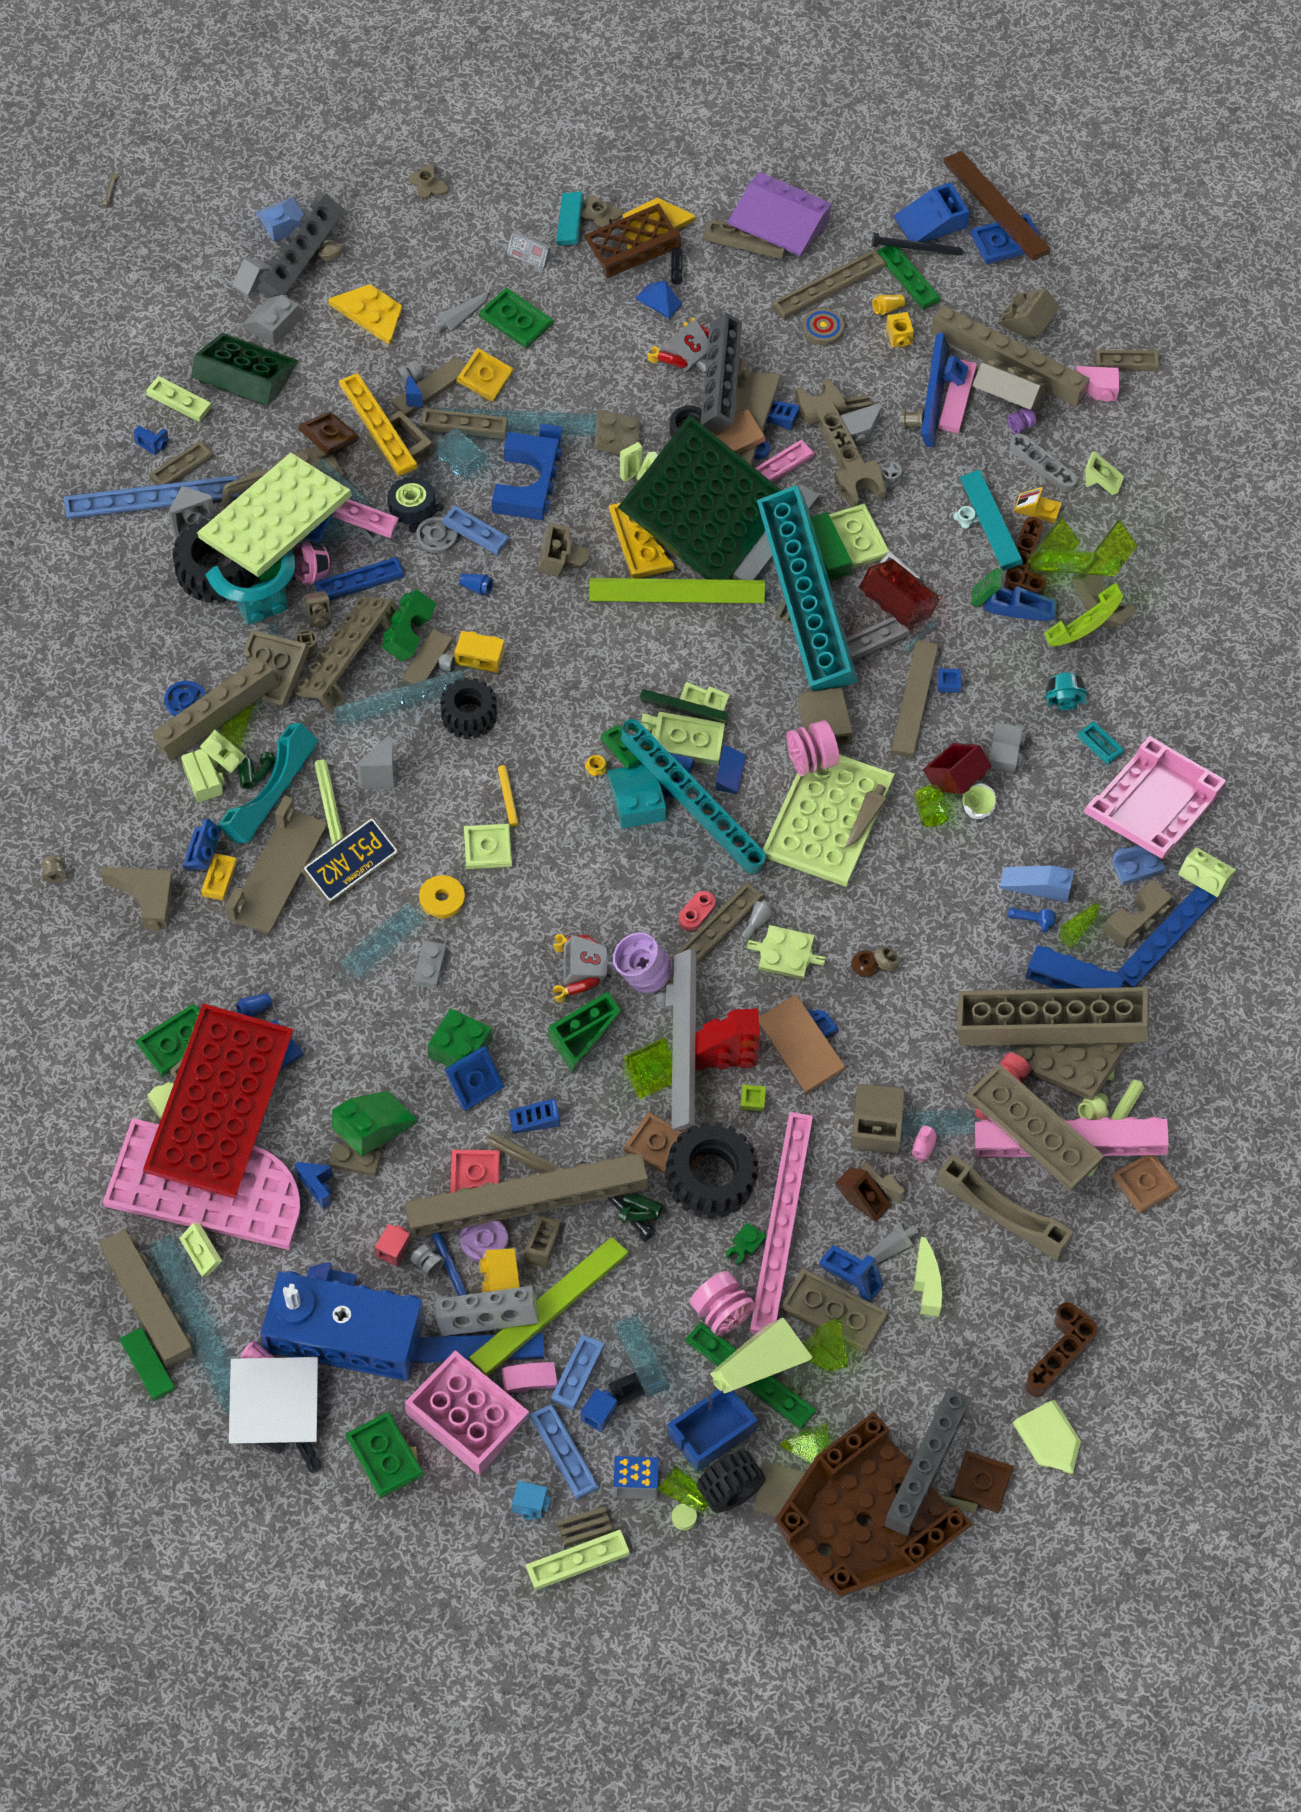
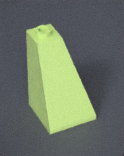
M781 1318L760 1329L714 1369L710 1375L713 1377L714 1385L725 1394L807 1362L813 1357L786 1320Z

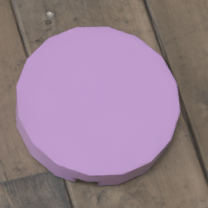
M498 1220L463 1228L460 1236L462 1251L468 1258L479 1262L486 1250L507 1249L508 1235L506 1227Z

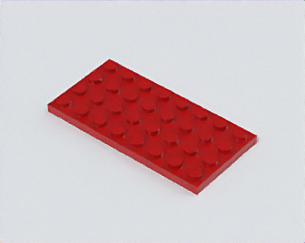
M203 1003L144 1164L143 1172L236 1199L290 1044L293 1029Z

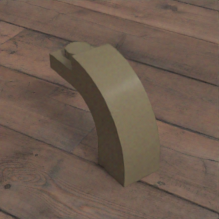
M1088 569L1071 578L1080 600L1088 611L1101 602L1098 595L1106 590L1107 587L1100 570ZM1120 603L1113 614L1102 625L1111 629L1127 622L1130 616L1136 614L1134 606Z

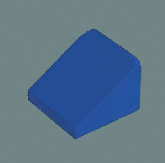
M408 376L406 405L408 407H422V393L413 378Z
M541 424L539 436L559 439L560 448L562 427Z

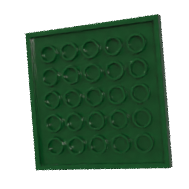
M689 415L617 508L703 578L709 580H728L765 531L757 500L782 490Z

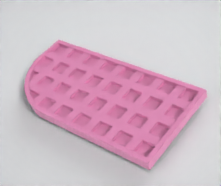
M132 1118L103 1200L104 1207L189 1227L193 1223H200L206 1231L287 1250L290 1249L300 1218V1197L292 1174L277 1157L262 1148L254 1146L236 1199L144 1173L143 1167L159 1124Z

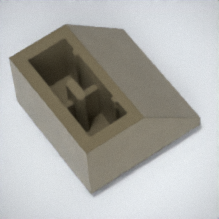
M1047 288L1018 293L1012 298L1009 307L1002 312V316L997 323L1025 338L1038 336L1043 332L1060 306Z

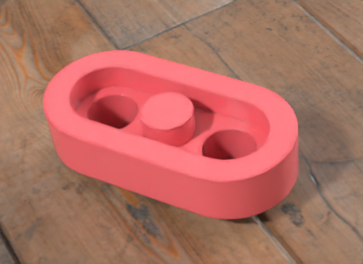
M707 891L696 893L679 914V925L686 931L697 930L715 909V897ZM705 899L708 902L702 903L701 900ZM690 915H691V916H693L694 918H693V919H688L687 916H690Z

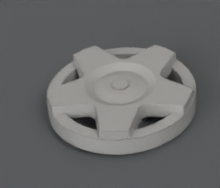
M443 517L428 518L418 526L416 538L423 550L431 553H444L456 543L457 532L446 530V526L442 524ZM431 523H436L434 526H429V525H428V524H431ZM420 533H422L425 536L422 540L420 538Z

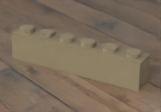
M260 656L151 733L159 750L169 761L178 757L213 732L214 729L220 727L279 685L273 669Z
M124 1229L100 1241L99 1245L103 1256L166 1369L192 1357L191 1347L195 1346L189 1333L184 1334L180 1327L183 1326L179 1315L177 1313L172 1314L170 1307H172L171 1301L166 1293L162 1295L158 1289L161 1287L157 1276L149 1273L148 1268H150V1264L144 1254L140 1256L136 1250L139 1248V1245L134 1235L129 1236Z

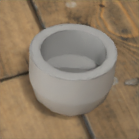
M450 653L442 654L439 657L440 668L452 672L455 666V655Z

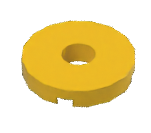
M434 876L426 880L421 886L419 892L420 906L426 914H431L435 918H450L458 914L465 902L464 888L458 880L451 876ZM439 893H445L448 895V898L444 901H439L436 899V896Z

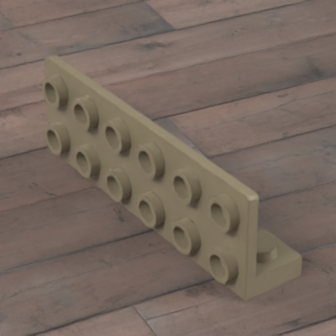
M739 358L734 415L748 409L762 433L781 380L780 374L750 372L744 358ZM758 445L739 454V456L752 465Z
M361 597L358 599L353 609L344 618L339 628L332 634L325 647L321 649L320 654L309 666L304 676L297 682L292 692L293 695L318 698L328 713L336 714L347 698L336 684L337 680L379 622L386 631L391 627V618L399 610L392 599Z
M287 796L283 797L275 812L276 827L242 890L235 887L225 905L228 920L265 934L271 933L302 874L300 868L308 863L327 827L325 821L296 811L293 799Z

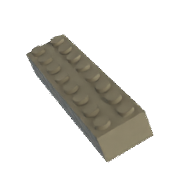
M1148 987L959 991L957 1017L959 1045L1149 1042Z

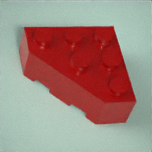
M758 1008L734 1009L728 1012L727 1018L721 1021L716 1018L703 1024V1029L696 1032L695 1070L700 1071L712 1067L724 1070L735 1066L747 1069L757 1066L760 1041Z

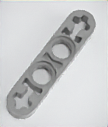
M1015 434L1011 437L1009 446L1011 452L1063 492H1071L1076 488L1077 476L1070 469L1026 435ZM1038 454L1041 458L1033 460L1030 458V455ZM1048 466H1053L1057 469V471L1051 473L1048 472L1045 468Z

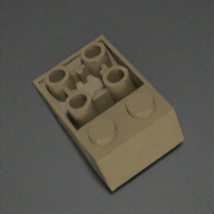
M857 1083L851 1149L898 1154L903 1115V1088Z

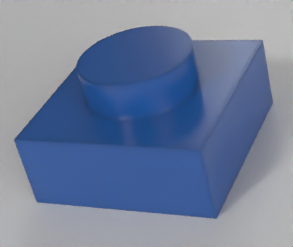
M939 668L938 692L960 693L961 669Z

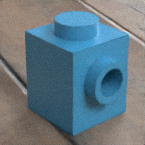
M518 1481L512 1501V1512L521 1514V1517L529 1520H534L535 1517L541 1519L543 1511L548 1512L551 1497L547 1496V1487Z

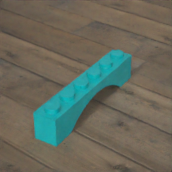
M302 723L289 724L277 740L275 766L263 790L248 803L228 809L217 825L235 844L247 843L254 838L255 831L259 825L266 821L268 812L278 804L280 795L290 787L294 775L301 771L306 758L315 751L314 747L319 740Z

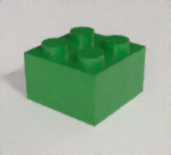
M450 1008L427 1045L428 1057L449 1067L483 1046L488 1048L492 1041V1027Z

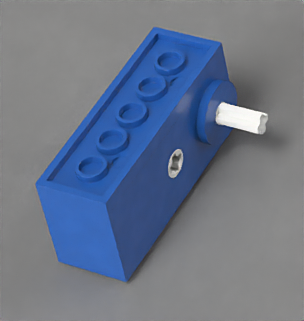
M278 1271L260 1335L264 1349L274 1355L288 1358L318 1357V1364L408 1382L425 1316L422 1300L414 1295L407 1294L401 1296L389 1290H371V1288L365 1285H358L356 1287L347 1285L339 1280L330 1282L318 1276L305 1277L300 1276L294 1271Z

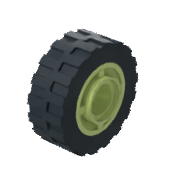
M403 478L392 484L391 489L388 490L389 511L391 515L399 518L398 522H403L404 524L422 523L435 512L436 499L434 488L423 478Z

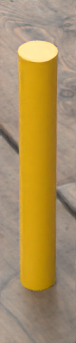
M501 765L498 767V773L510 827H515L519 823L507 767Z

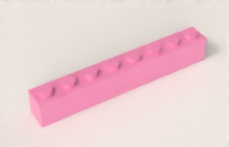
M1106 1117L1100 1120L1078 1118L1065 1121L1104 1156L1168 1154L1167 1119H1161L1160 1117H1150L1148 1119L1127 1117L1123 1120H1113ZM985 1119L975 1122V1157H1031L991 1120Z

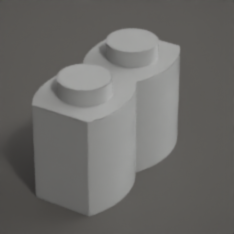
M995 723L989 762L992 766L990 769L1014 773L1016 766L1020 767L1022 753L1018 752L1019 747L1023 748L1025 734H1021V726Z

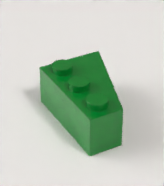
M609 992L604 993L563 1017L548 1028L547 1037L572 1073L619 1018L621 1010Z

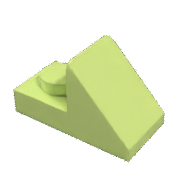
M1095 451L1091 453L1085 469L1086 487L1098 483L1111 495L1118 493L1124 476Z

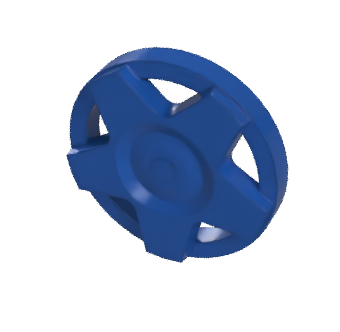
M180 681L171 685L164 696L167 711L175 717L179 714L176 710H179L181 713L200 699L197 697L198 692L202 694V697L205 696L204 689L193 681ZM184 686H189L186 690L180 688ZM172 694L174 698L168 702L169 696Z

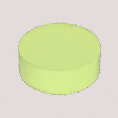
M683 1503L673 1509L672 1523L677 1529L689 1530L696 1524L697 1513L693 1506Z

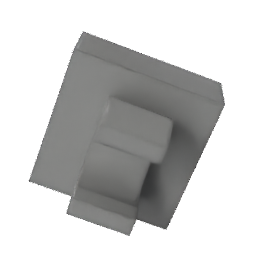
M673 984L666 985V993L656 995V1003L660 1004V1009H668L672 1015Z

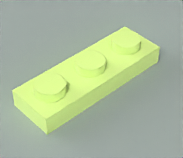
M160 376L146 390L147 396L198 422H201L212 408L211 402Z

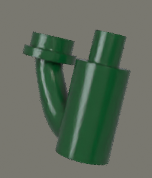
M243 752L246 757L238 765L239 781L242 789L254 788L256 783L266 776L271 765L276 762L274 753L264 752L261 754L259 761L262 766L255 773L253 760L249 758V753Z
M637 1193L635 1196L626 1194L623 1202L631 1205V1207L623 1206L618 1220H621L623 1224H626L627 1220L647 1221L653 1218L658 1220L663 1204Z

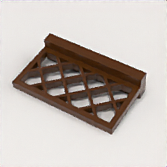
M659 203L585 234V240L603 268L606 278L669 253L673 248L681 247L680 233L677 229H674ZM658 212L660 215L658 221L648 219L649 215ZM634 221L642 222L639 229L630 227V224ZM645 224L656 226L653 232L643 230ZM659 227L669 230V232L663 235L657 233ZM615 229L623 230L621 237L612 235L611 232ZM627 231L637 234L635 240L625 238ZM641 235L651 237L649 241L639 242ZM596 237L605 238L602 245L594 243L592 239ZM608 240L618 242L616 248L606 246ZM622 243L632 245L628 250L620 249ZM603 251L614 253L613 256L607 259L602 257Z

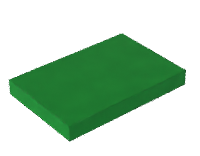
M507 287L479 312L480 318L525 349L554 324L552 318Z
M194 1003L135 1040L136 1045L161 1077L170 1073V1070L184 1056L200 1012Z
M389 1411L345 1434L346 1440L379 1499L424 1476L423 1470Z

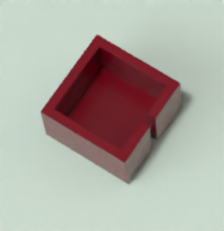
M952 743L930 762L923 771L934 791L964 794L970 790V786L973 783L982 779L992 766L980 745Z

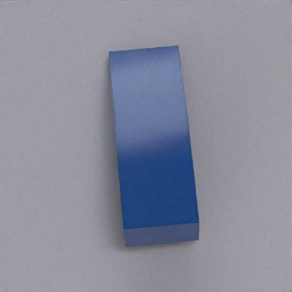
M1001 587L1000 590L985 601L984 611L1029 620H1053L1055 618L1057 600L1020 587H1016L1014 591Z

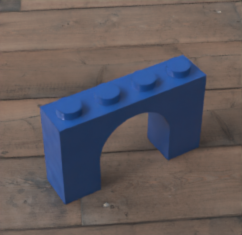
M513 432L507 433L504 446V461L533 466L541 473V477L534 484L525 487L495 484L492 497V513L543 520L544 514L549 513L550 509L548 496H552L554 491L552 479L557 478L558 466L556 461H560L562 456V448H559V439Z

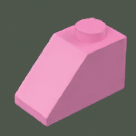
M1076 366L1075 371L1090 378L1087 393L1091 397L1105 402L1117 401L1119 368Z

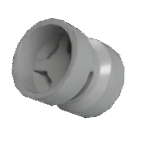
M416 360L409 362L406 367L400 366L395 369L397 379L403 388L406 387L408 376H411L415 382L424 379L423 371Z
M428 1243L421 1245L411 1256V1261L416 1266H420L422 1272L427 1277H431L438 1272L445 1262L442 1256L433 1252V1248Z

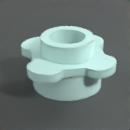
M970 506L961 507L953 516L954 520L958 521L964 529L969 528L972 523L979 521L975 510Z

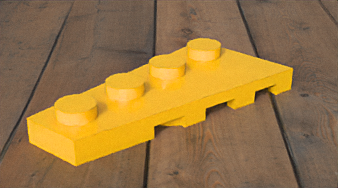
M620 503L609 505V513L631 578L637 579L674 570V564L666 557L665 551L661 545L657 544L654 537L617 508Z

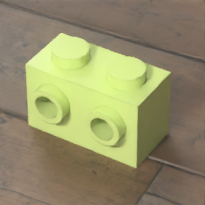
M1196 847L1186 857L1178 875L1219 897L1228 887L1236 869Z

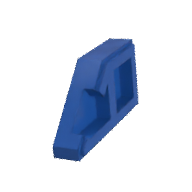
M806 1009L826 1039L838 1032V1027L826 1011Z

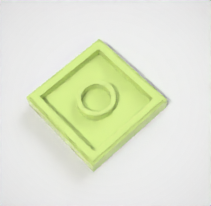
M509 824L464 826L466 869L512 867Z

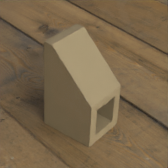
M320 591L304 594V606L309 627L321 628L331 624L327 593Z

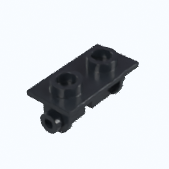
M650 1365L611 1382L608 1386L615 1396L618 1406L663 1387V1384L659 1378L660 1372L658 1368Z

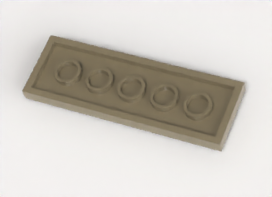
M997 1064L966 1094V1099L1070 1191L1075 1189L1104 1160V1155L1001 1064Z

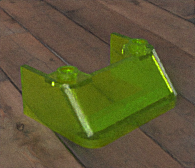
M1059 518L1030 556L1028 563L1034 571L1105 577L1115 576L1120 572L1121 567L1138 545L1121 520H1117L1094 552L1074 551L1080 541L1064 518Z

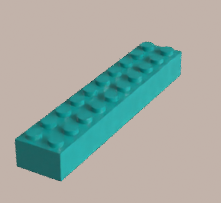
M798 485L757 500L810 688L815 692L827 688H843L859 682L804 494Z

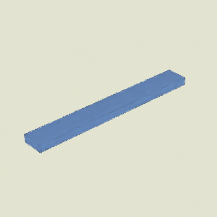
M237 475L64 496L66 518L72 519L169 507L174 502L182 486L209 494L212 497V501L222 500L223 487L227 483L236 481ZM239 493L232 495V499L239 497Z

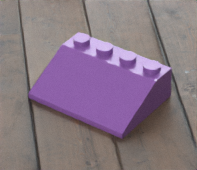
M759 172L749 183L728 220V224L760 239H765L767 242L778 247L782 246L785 250L801 256L829 222L832 203Z

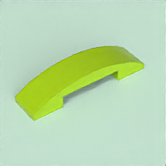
M1114 583L1098 595L1101 602L1066 626L1061 620L1044 632L1050 647L1078 640L1102 625L1117 609L1123 598L1118 584Z

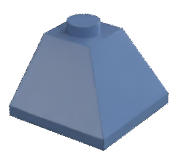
M293 197L256 211L258 218L274 242L288 237L296 226L300 227L302 224L300 219L304 215Z

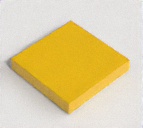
M477 348L456 382L494 402L513 373L514 368Z

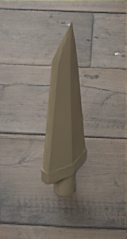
M878 784L874 792H867L865 794L845 848L860 839L881 807L886 803L887 798L882 796L886 787L882 784Z

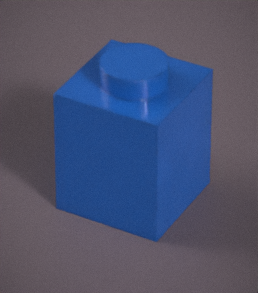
M596 1388L581 1410V1421L602 1433L617 1410L615 1396L606 1390L600 1391Z

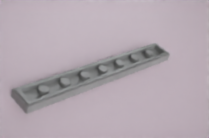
M692 949L674 955L672 1130L675 1131L695 1125L696 951Z

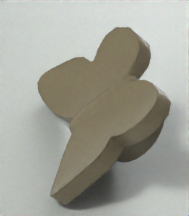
M428 164L421 168L418 173H412L409 176L410 183L418 186V195L421 199H428L431 194L438 196L449 192L447 185L434 177L433 164Z
M590 195L585 203L586 208L582 209L581 219L595 220L597 227L602 228L609 225V221L614 222L623 215V211L618 207L607 206L603 200H599L595 195Z

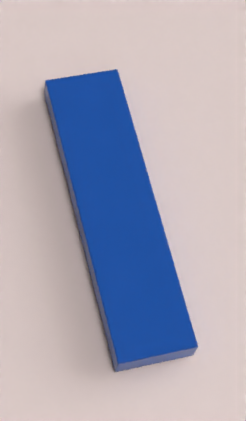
M394 557L314 583L317 592L325 591L330 601L404 578V572L398 558Z

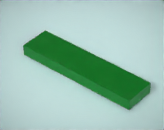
M885 246L877 250V253L886 262V267L922 310L940 302V296L898 247Z

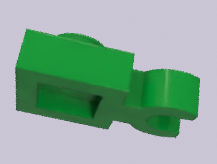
M747 1222L733 1238L732 1243L736 1246L730 1247L727 1250L726 1258L729 1259L732 1254H737L739 1258L736 1260V1265L740 1266L744 1261V1254L747 1253L753 1256L766 1240V1235Z

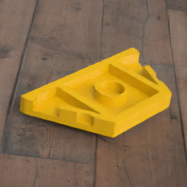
M655 198L623 214V218L659 203L674 229L679 230L695 222L694 214L660 198ZM658 212L650 214L648 219L658 221L660 215ZM634 221L630 224V227L639 229L642 222ZM645 224L643 230L653 232L656 226ZM659 227L657 233L663 235L669 232V230ZM627 231L625 238L635 240L637 234ZM641 235L639 242L649 241L651 237ZM627 244L628 250L632 247V245Z
M371 284L328 299V304L388 345L392 343V337L398 324L397 321L402 312L401 304Z

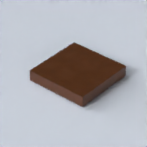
M331 411L301 423L298 429L327 455L356 443L359 438L358 434Z
M966 1450L951 1497L976 1503L978 1507L999 1514L1014 1466Z

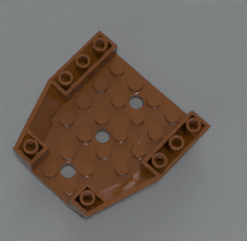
M875 1412L871 1413L815 1457L775 1518V1522L789 1549L822 1587L839 1597L915 1571L973 1525L957 1505L951 1509L934 1488L931 1487L908 1537L885 1527L886 1516L897 1495L895 1488L902 1485L912 1463L889 1438L890 1429ZM866 1515L870 1518L871 1523L867 1526H861L857 1522V1517ZM821 1545H828L832 1549V1553L829 1556H823L818 1552V1548Z

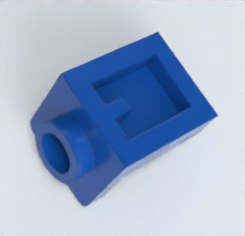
M140 425L134 430L135 443L155 456L160 450L163 451L168 446V431L164 428L157 435Z

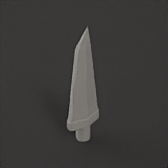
M489 291L439 314L437 317L440 322L434 325L435 331L439 333L445 328L450 332L455 330L460 323L485 303Z
M914 1225L905 1231L901 1226H898L867 1254L875 1258L876 1263L879 1264L912 1247L913 1244L910 1238L919 1232Z

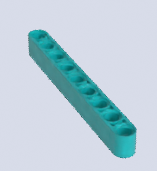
M626 720L621 731V741L746 872L750 874L759 873L763 868L766 856L758 844L638 720ZM632 730L637 734L629 735L627 731ZM648 746L652 750L645 751L641 747ZM664 762L667 766L660 767L657 763ZM679 778L682 782L676 783L672 779ZM695 794L698 798L691 799L687 795ZM703 810H710L713 814L706 815L703 813ZM726 826L728 830L721 831L718 827ZM734 842H741L744 846L737 847L734 845ZM756 858L759 860V863H752L749 859Z

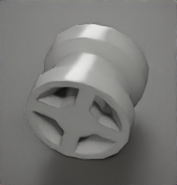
M894 461L882 464L881 473L885 487H897L901 481V466Z

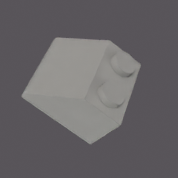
M284 295L267 298L241 327L275 347L300 321L299 304Z

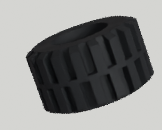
M464 678V681L455 680L454 685L450 683L447 686V690L443 691L440 700L441 718L444 727H448V732L451 734L455 732V736L459 738L461 735H464V739H469V736H473L475 739L479 738L480 733L484 736L487 734V729L491 730L493 723H496L497 701L491 686L487 687L486 682L483 680L478 682L477 678H473V680ZM465 704H474L480 707L473 712H463L458 709Z
M739 1451L720 1459L710 1466L699 1478L696 1486L711 1510L715 1513L731 1510L750 1499L759 1491L766 1478L750 1452Z

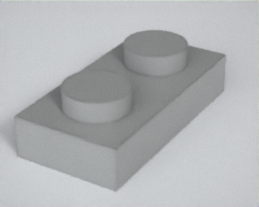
M423 941L413 980L414 985L437 988L446 944Z

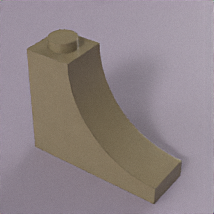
M102 867L101 876L104 886L121 889L137 901L142 910L144 928H148L151 931L167 929L173 888L171 870Z

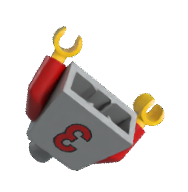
M691 318L689 324L684 322V328L661 348L662 351L659 352L657 346L652 347L653 354L647 353L648 360L652 363L658 361L683 368L686 371L696 364L705 373L709 329L700 325L695 318Z
M562 934L555 936L554 939L557 943L553 944L554 950L556 952L564 951L563 984L567 985L566 988L561 985H556L553 988V993L562 992L561 995L554 997L556 1002H564L567 994L573 996L597 987L607 974L616 975L617 970L613 961L607 960L606 947L597 943L589 935L568 936L567 939Z

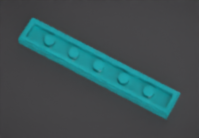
M980 469L960 476L963 488L975 510V514L1001 570L1005 571L1023 564Z

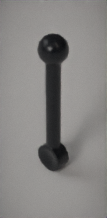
M442 503L436 504L434 514L444 509ZM421 523L411 524L409 531L415 533Z

